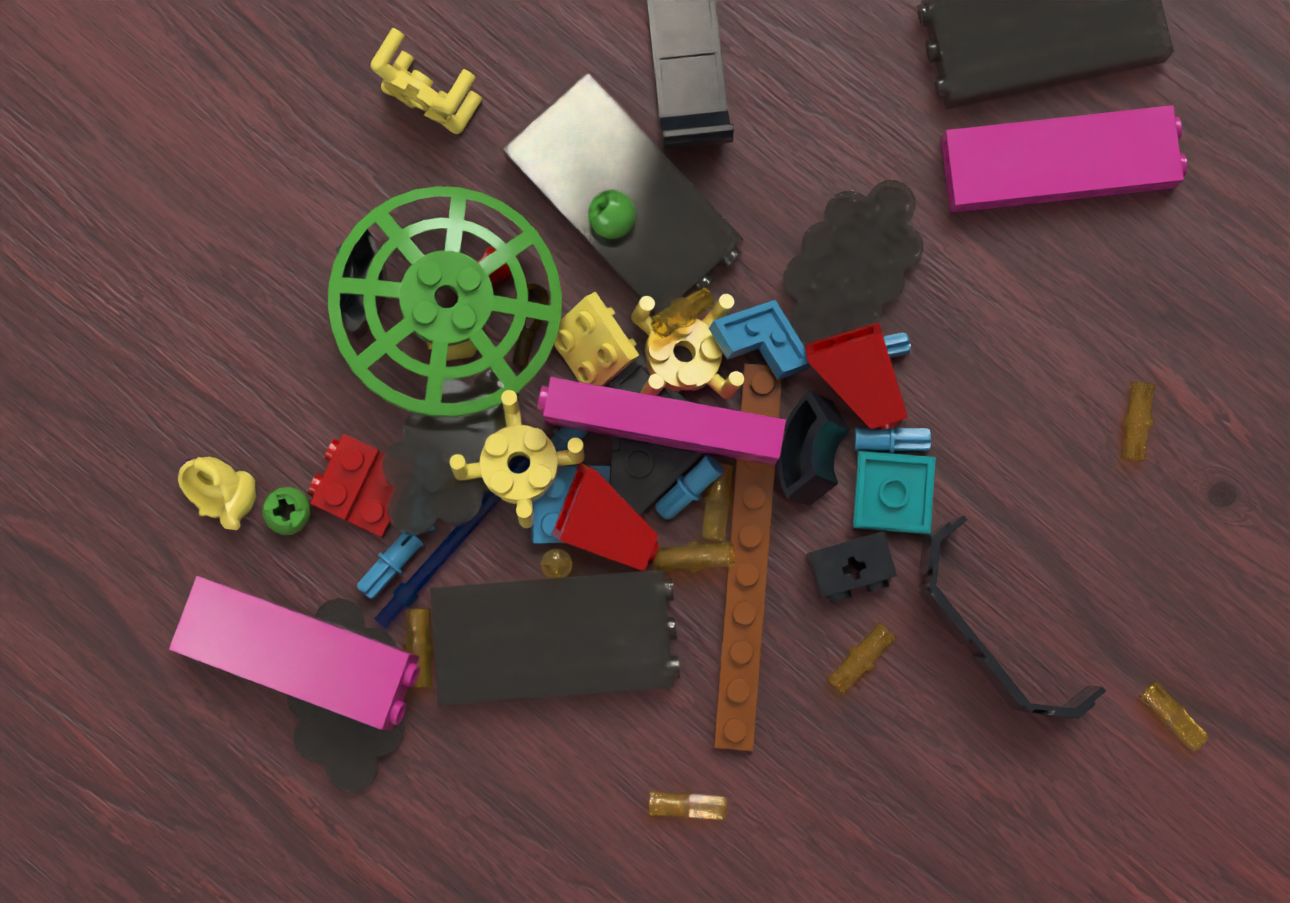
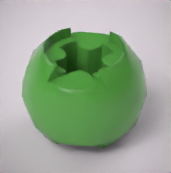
M605 190L599 193L592 200L588 208L590 226L596 234L608 239L623 237L632 229L636 221V209L633 201L627 194L617 190Z
M290 486L279 487L273 490L265 498L262 506V517L266 526L280 535H293L301 531L307 525L311 515V506L307 496L299 489ZM284 501L291 506H295L296 510L290 513V520L288 521L285 517L278 516V510L283 508L282 502Z

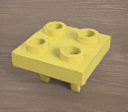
M596 292L585 296L560 320L554 346L579 382L605 386L634 361L639 354L634 348L637 343L633 338L630 340L627 338L613 318V315L616 313L612 307L607 308Z

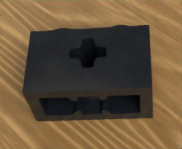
M884 531L806 554L818 597L828 596L830 603L851 598V589L866 586L867 593L889 587L888 579L897 576ZM848 558H851L854 564L861 563L862 570L856 573L857 579L855 580L851 574L844 575L842 568L848 565Z

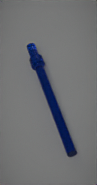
M519 456L509 467V470L517 474L523 473L529 468L530 460L525 456ZM488 490L406 583L402 581L392 592L395 596L374 619L386 629L406 606L410 608L420 597L417 593L496 506L501 498Z

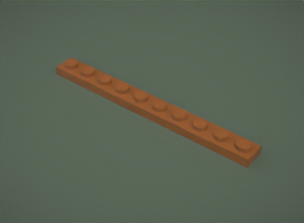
M745 363L740 411L779 418L782 379L777 380L768 365ZM736 459L714 748L753 751L775 465Z

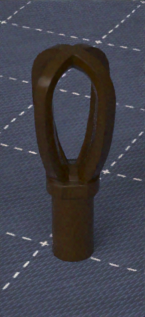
M528 284V297L532 291H538L541 295L539 304L548 305L549 296L547 290L537 284ZM534 319L529 328H526L525 321L516 343L512 362L522 365L528 364L532 342L536 337L535 332L542 323L541 320Z

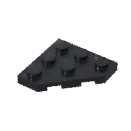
M640 354L613 380V388L640 393L651 376L646 366L647 360ZM663 388L657 395L659 397L686 401L677 391H671ZM612 436L611 486L641 515L704 453Z

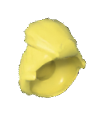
M213 457L187 459L180 465L178 472L179 486L186 497L199 509V516L220 517V523L225 529L238 530L241 519L251 511L257 497L253 476L245 471L235 472L230 465Z

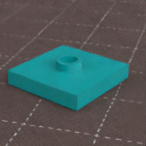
M858 451L852 529L931 534L936 457Z

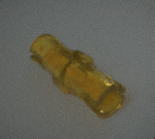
M1145 382L1130 383L1128 414L1123 416L1122 422L1123 425H1126L1123 454H1121L1122 459L1130 460L1132 458V461L1144 462L1147 459L1146 451L1149 428L1154 427V419L1151 418L1153 394L1156 386L1154 384L1148 383L1145 386Z
M690 541L688 545L659 546L654 563L657 571L689 569L691 572H700L701 568L734 567L735 548L733 542L700 545L698 541Z
M430 609L405 610L407 644L403 645V650L420 656L417 665L420 666V672L412 688L433 687L431 652H434V644L430 641Z
M878 622L876 627L857 647L852 646L848 650L850 655L826 679L845 696L847 691L866 670L871 672L874 669L875 665L873 663L897 638L891 632L889 633L884 625Z

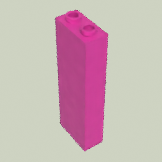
M1174 105L946 130L941 138L950 213L1175 188L1184 180L1183 176L1187 174L1186 156L1184 153L1180 154L1178 139H1181L1182 136L1180 117H1175Z
M550 377L549 387H541L538 401V409H540V414H543L547 425L773 466L780 457L786 419Z
M196 576L169 648L171 651L375 728L390 731L393 730L394 725H399L406 711V703L403 700L407 689L414 686L420 672V666L417 665L420 656L200 576Z

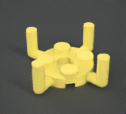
M392 28L371 61V69L383 78L381 84L382 91L385 94L396 97L412 109L417 107L426 111L424 116L442 124L453 134L462 133L483 98L477 93L470 91L455 115L453 113L456 112L476 76L463 69L448 94L443 91L437 93L430 88L433 81L417 70H413L412 73L408 71L414 61L410 54L401 51L393 66L389 64L405 38L402 32Z
M723 294L702 321L691 317L687 313H678L660 323H657L649 316L655 306L653 298L644 296L640 299L631 315V319L649 335L645 343L646 366L651 375L640 393L657 396L663 388L677 392L680 390L695 391L706 385L725 399L731 398L744 382V376L742 373L734 371L725 380L717 373L723 351L709 330L712 322L725 317L734 305V299L731 295ZM684 346L688 348L692 354V361H679L674 355V347Z
M506 390L501 396L506 428L491 434L486 439L481 452L480 462L466 464L465 458L462 455L455 454L450 458V466L457 480L483 478L485 485L491 492L508 503L517 504L516 513L519 524L523 528H530L534 524L532 502L541 498L552 483H554L558 474V467L580 464L584 461V446L581 439L572 438L568 441V450L556 451L551 440L541 429L522 425L517 395L512 390ZM519 455L527 457L530 460V466L525 472L517 474L509 470L508 464L513 457Z

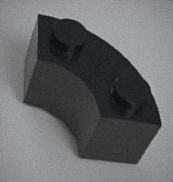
M368 229L353 247L345 264L343 278L366 279L368 269L375 255L380 250ZM342 244L335 249L337 255H338V253H339V250H340ZM385 263L378 277V280L387 281ZM340 294L342 321L359 340L370 329L363 304L364 295ZM376 296L375 298L378 316L382 310L385 297Z
M809 391L790 413L785 423L784 430L786 434L782 452L777 461L779 479L786 497L807 506L812 505L839 484L834 472L835 453L840 441L850 431L833 401L812 391Z

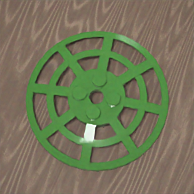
M436 186L415 189L395 196L374 208L356 224L343 242L334 261L329 281L328 312L331 330L340 354L351 371L369 390L386 402L408 412L430 417H460L477 414L502 403L501 396L504 391L512 390L516 394L520 392L536 376L546 362L557 338L561 320L562 292L558 271L549 249L538 232L521 214L504 202L482 192L461 187ZM438 196L451 197L449 218L427 219L402 229L388 214V212L398 206L418 199ZM466 200L480 202L499 211L513 221L523 232L505 244L487 228L464 220ZM376 223L389 240L383 244L375 255L368 269L366 279L343 278L345 264L353 247L364 232L372 224ZM447 229L445 250L435 251L423 255L410 239L427 231ZM462 233H470L481 238L496 251L478 263L471 257L460 253ZM532 245L540 254L547 272L551 292L550 306L528 301L526 278L519 261L515 257ZM398 249L411 264L402 282L378 280L384 263L392 252ZM505 263L509 267L514 279L516 299L495 296L493 294L489 275ZM443 288L453 290L458 298L457 303L451 308L439 306L435 301L437 291ZM340 294L364 295L363 304L366 320L376 341L358 356L350 345L343 327ZM376 296L399 299L403 320L388 332L384 331L379 320L375 302ZM491 311L514 315L508 333L497 347L493 345L482 330L490 317ZM526 317L548 322L547 331L538 352L526 369L516 377L503 357L518 340ZM411 333L432 343L430 365L411 358L396 345ZM470 340L482 356L481 359L466 365L446 367L448 346L461 344ZM387 354L403 368L420 376L428 377L425 401L411 398L393 390L376 378L368 368ZM491 368L504 386L498 391L476 400L454 404L441 403L444 379L466 378Z

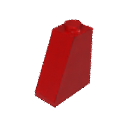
M880 322L805 344L808 363L870 429L876 427L880 429L893 428L899 425L901 420L908 418Z
M584 463L578 464L551 534L562 542L645 571L647 564H651L657 555L659 548L657 538L659 535L595 469Z

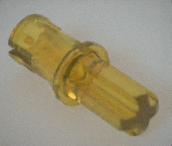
M703 288L686 298H676L668 309L652 317L651 327L653 332L660 338H667L679 328L693 325L697 316L714 306L715 299L711 296V291Z
M720 464L724 473L708 486L707 497H703L702 500L706 504L702 536L709 541L718 542L725 539L728 506L733 505V501L729 497L734 467L727 464Z
M552 549L543 556L541 567L547 577L560 580L567 577L571 572L572 559L564 550Z
M1157 680L1151 683L1138 696L1163 721L1161 723L1163 728L1168 726L1191 751L1200 749L1207 742L1208 735L1185 712L1187 707L1184 704L1179 705Z
M686 790L685 794L650 791L649 816L684 817V821L687 822L688 818L723 820L726 817L727 800L723 796L689 794L690 790Z

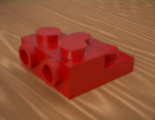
M343 434L340 441L334 438L324 457L325 460L329 461L324 475L317 473L308 489V494L313 496L310 504L384 538L415 473V467L348 435Z

